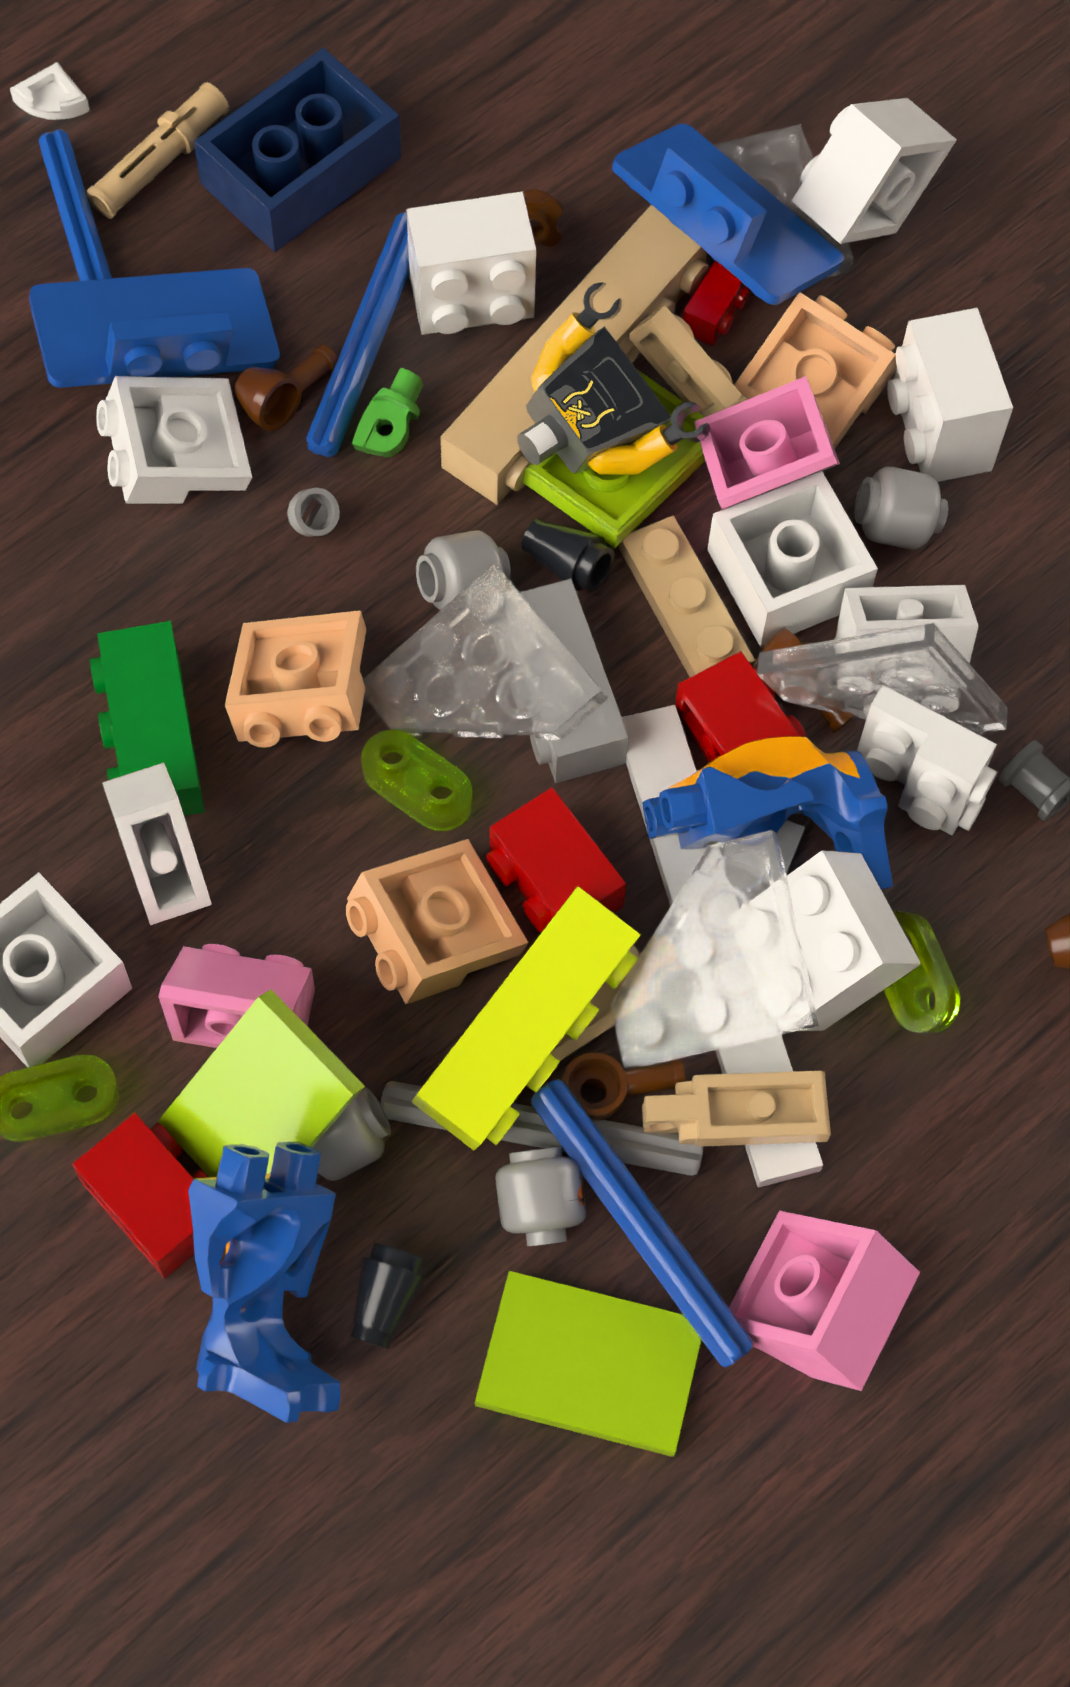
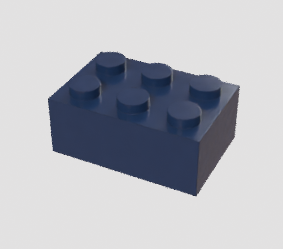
M323 47L194 141L200 183L272 251L277 252L401 159L399 114Z

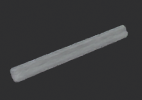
M396 1081L386 1083L380 1105L387 1119L446 1130L411 1103L423 1086ZM515 1103L511 1104V1107L518 1111L520 1115L503 1136L502 1141L545 1149L562 1147L533 1107ZM592 1120L623 1163L691 1176L697 1174L700 1169L704 1146L696 1147V1143L692 1145L679 1144L678 1133H644V1128L640 1126L607 1120Z

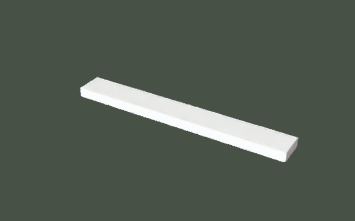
M675 705L621 717L629 737L626 765L645 826L642 802L650 798L660 797V792L697 772ZM678 834L650 839L722 1074L793 1072L774 1011L726 921L741 910L720 843L711 841L706 848L686 850L680 848ZM816 1142L745 1145L758 1188L821 1172L823 1167Z

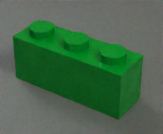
M171 621L97 633L100 657L89 658L95 693L96 695L106 693L109 711L98 713L99 726L104 749L115 748L118 764L117 767L107 768L108 781L164 763L178 796L183 815L204 813L205 808L179 655Z

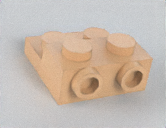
M799 292L734 386L748 400L806 376L827 425L834 448H836L861 412L867 413L896 372V354L892 352L895 345L882 333L869 326H866L864 331L861 332L845 322L847 313L828 298L819 295L813 301Z
M361 610L243 623L225 702V708L238 742L248 741L254 746L266 748L275 745L280 738L308 735L317 741L327 742L337 738L340 732L359 729L365 693V685L360 673V664L366 635V626Z
M469 839L364 871L360 874L347 897L346 917L350 928L358 937L368 935L378 953L375 967L381 984L390 991L398 989L405 1004L458 987L468 973L517 957L528 944L526 937Z

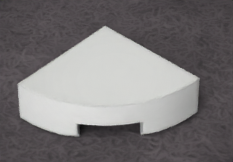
M57 62L10 88L14 103L27 113L40 118L68 119L90 111L86 96Z

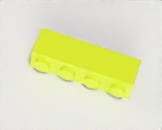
M577 886L411 1103L473 1151L482 1144L485 1138L494 1145H497L520 1115L518 1111L511 1107L517 1096L525 1086H528L536 1093L560 1061L550 1053L565 1033L576 1041L600 1010L590 1002L604 982L615 989L634 966L638 957L629 950L641 934Z

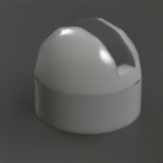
M310 488L298 492L289 502L287 510L290 525L298 533L307 537L328 534L337 525L340 515L337 500L329 491L322 488ZM311 499H314L318 503L304 523L302 516Z

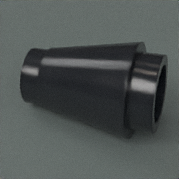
M535 519L526 529L522 539L523 551L531 554L534 559L562 581L572 579L576 591H580L583 588L590 592L596 591L605 582L613 566L614 550L607 546L605 539L599 535Z
M374 1243L370 1257H362L353 1320L354 1327L350 1337L386 1349L390 1348L393 1336H396L426 1280V1277L421 1276L425 1259L396 1248Z

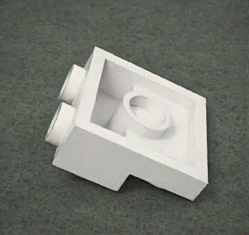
M115 376L106 400H101L98 404L97 427L101 436H111L114 450L110 452L108 457V478L112 486H122L126 504H183L189 490L245 491L252 479V474L229 379Z
M882 685L871 703L857 751L863 755L873 775L886 781L896 780L905 785L898 807L907 811L914 822L930 830L941 829L952 836L958 826L969 831L986 801L985 796L997 775V771L988 767L997 744Z

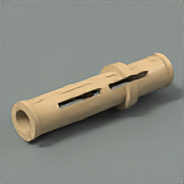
M205 82L175 112L166 111L158 119V127L129 152L94 186L87 189V197L92 205L109 219L116 216L117 212L149 184L181 153L189 154L194 150V141L216 120L229 111V104L224 95L214 85Z

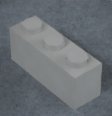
M572 579L501 597V621L493 623L494 637L502 659L512 657L517 674L511 676V684L520 711L530 709L536 727L529 729V735L538 764H549L555 784L626 764L629 737Z

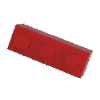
M715 260L683 311V320L691 328L694 338L713 346L720 334L725 336L734 319L732 314L736 308L742 309L749 297L750 289Z

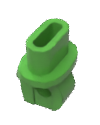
M400 368L390 389L381 388L372 398L355 432L352 442L355 450L389 458L398 454L404 448L409 439V422L411 419L417 420L421 413L420 408L415 404L424 386L418 375L407 369ZM384 425L393 426V431L388 436L379 435V429Z

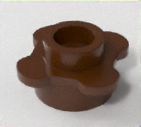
M536 189L524 191L523 195L534 242H541L545 246L556 245L561 240L562 235L561 230L557 227V218L562 215L563 211L562 204L545 191Z

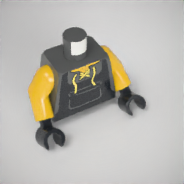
M595 283L587 289L583 299L585 309L581 313L573 312L546 341L531 376L532 388L535 393L526 405V408L535 424L518 434L517 441L523 455L534 465L540 464L557 453L573 473H581L591 468L598 474L637 475L677 450V443L682 439L697 443L703 441L710 432V425L708 423L699 426L693 432H685L683 429L685 417L696 412L700 406L694 402L682 403L675 408L671 417L604 326L597 332L595 331L593 326L598 320L614 318L622 307V300L619 298L607 312L599 313L595 310L593 298L596 293L603 289L606 283ZM671 420L672 425L667 428L666 425Z

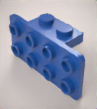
M677 124L617 154L614 158L612 170L616 175L667 217L673 225L681 229L709 253L714 260L723 265L750 288L756 296L768 304L778 305L839 270L844 260L843 254L693 127L687 124Z
M250 268L34 285L30 289L29 304L49 383L57 388L113 383L115 376L185 377L240 372L250 367L271 369L278 364L280 351L258 274Z

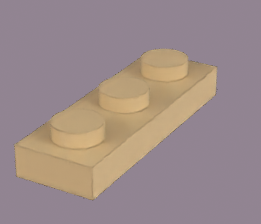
M674 515L631 532L619 544V550L689 677L740 651L743 652L749 663L753 666L755 663L753 655Z

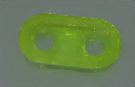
M386 730L379 732L365 744L361 754L363 777L368 786L379 795L431 830H452L467 820L472 811L473 791L469 778L460 769L403 731ZM389 752H397L403 756V759L395 764H388L381 758ZM440 786L447 787L452 791V794L445 799L435 798L430 793L434 788Z
M893 911L906 937L909 934L912 948L921 964L885 988L884 992L897 1021L905 1029L917 1033L941 1032L947 1029L958 1015L960 1008L958 986L928 921L917 913ZM932 991L935 994L933 1011L929 1006V996Z
M84 1054L8 1072L0 1076V1136L11 1141L22 1142L92 1125L104 1120L112 1113L119 1098V1086L111 1067L101 1058ZM90 1085L98 1089L95 1098L89 1102L75 1100L77 1091L84 1086ZM25 1101L33 1104L32 1111L28 1116L21 1119L11 1117V1110L17 1103Z

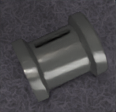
M1034 740L1026 745L1010 761L1001 773L998 781L1005 787L1013 785L1039 809L1037 816L1046 823L1069 803L1070 777L1042 754L1044 747L1037 740Z

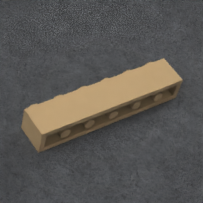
M651 205L442 434V468L496 505L503 500L511 489L514 491L522 489L525 486L523 483L524 469L531 462L528 461L520 450L517 436L535 424L527 412L526 405L535 393L532 388L531 376L546 341L573 312L581 313L585 309L583 299L587 289L595 283L603 282L606 285L593 298L595 310L599 313H605L611 309L619 298L622 300V307L617 316L610 320H598L593 327L597 332L605 326L633 364L640 351L630 341L629 333L664 305L673 314L677 302L685 293L693 295L709 271V265L706 264L707 252Z

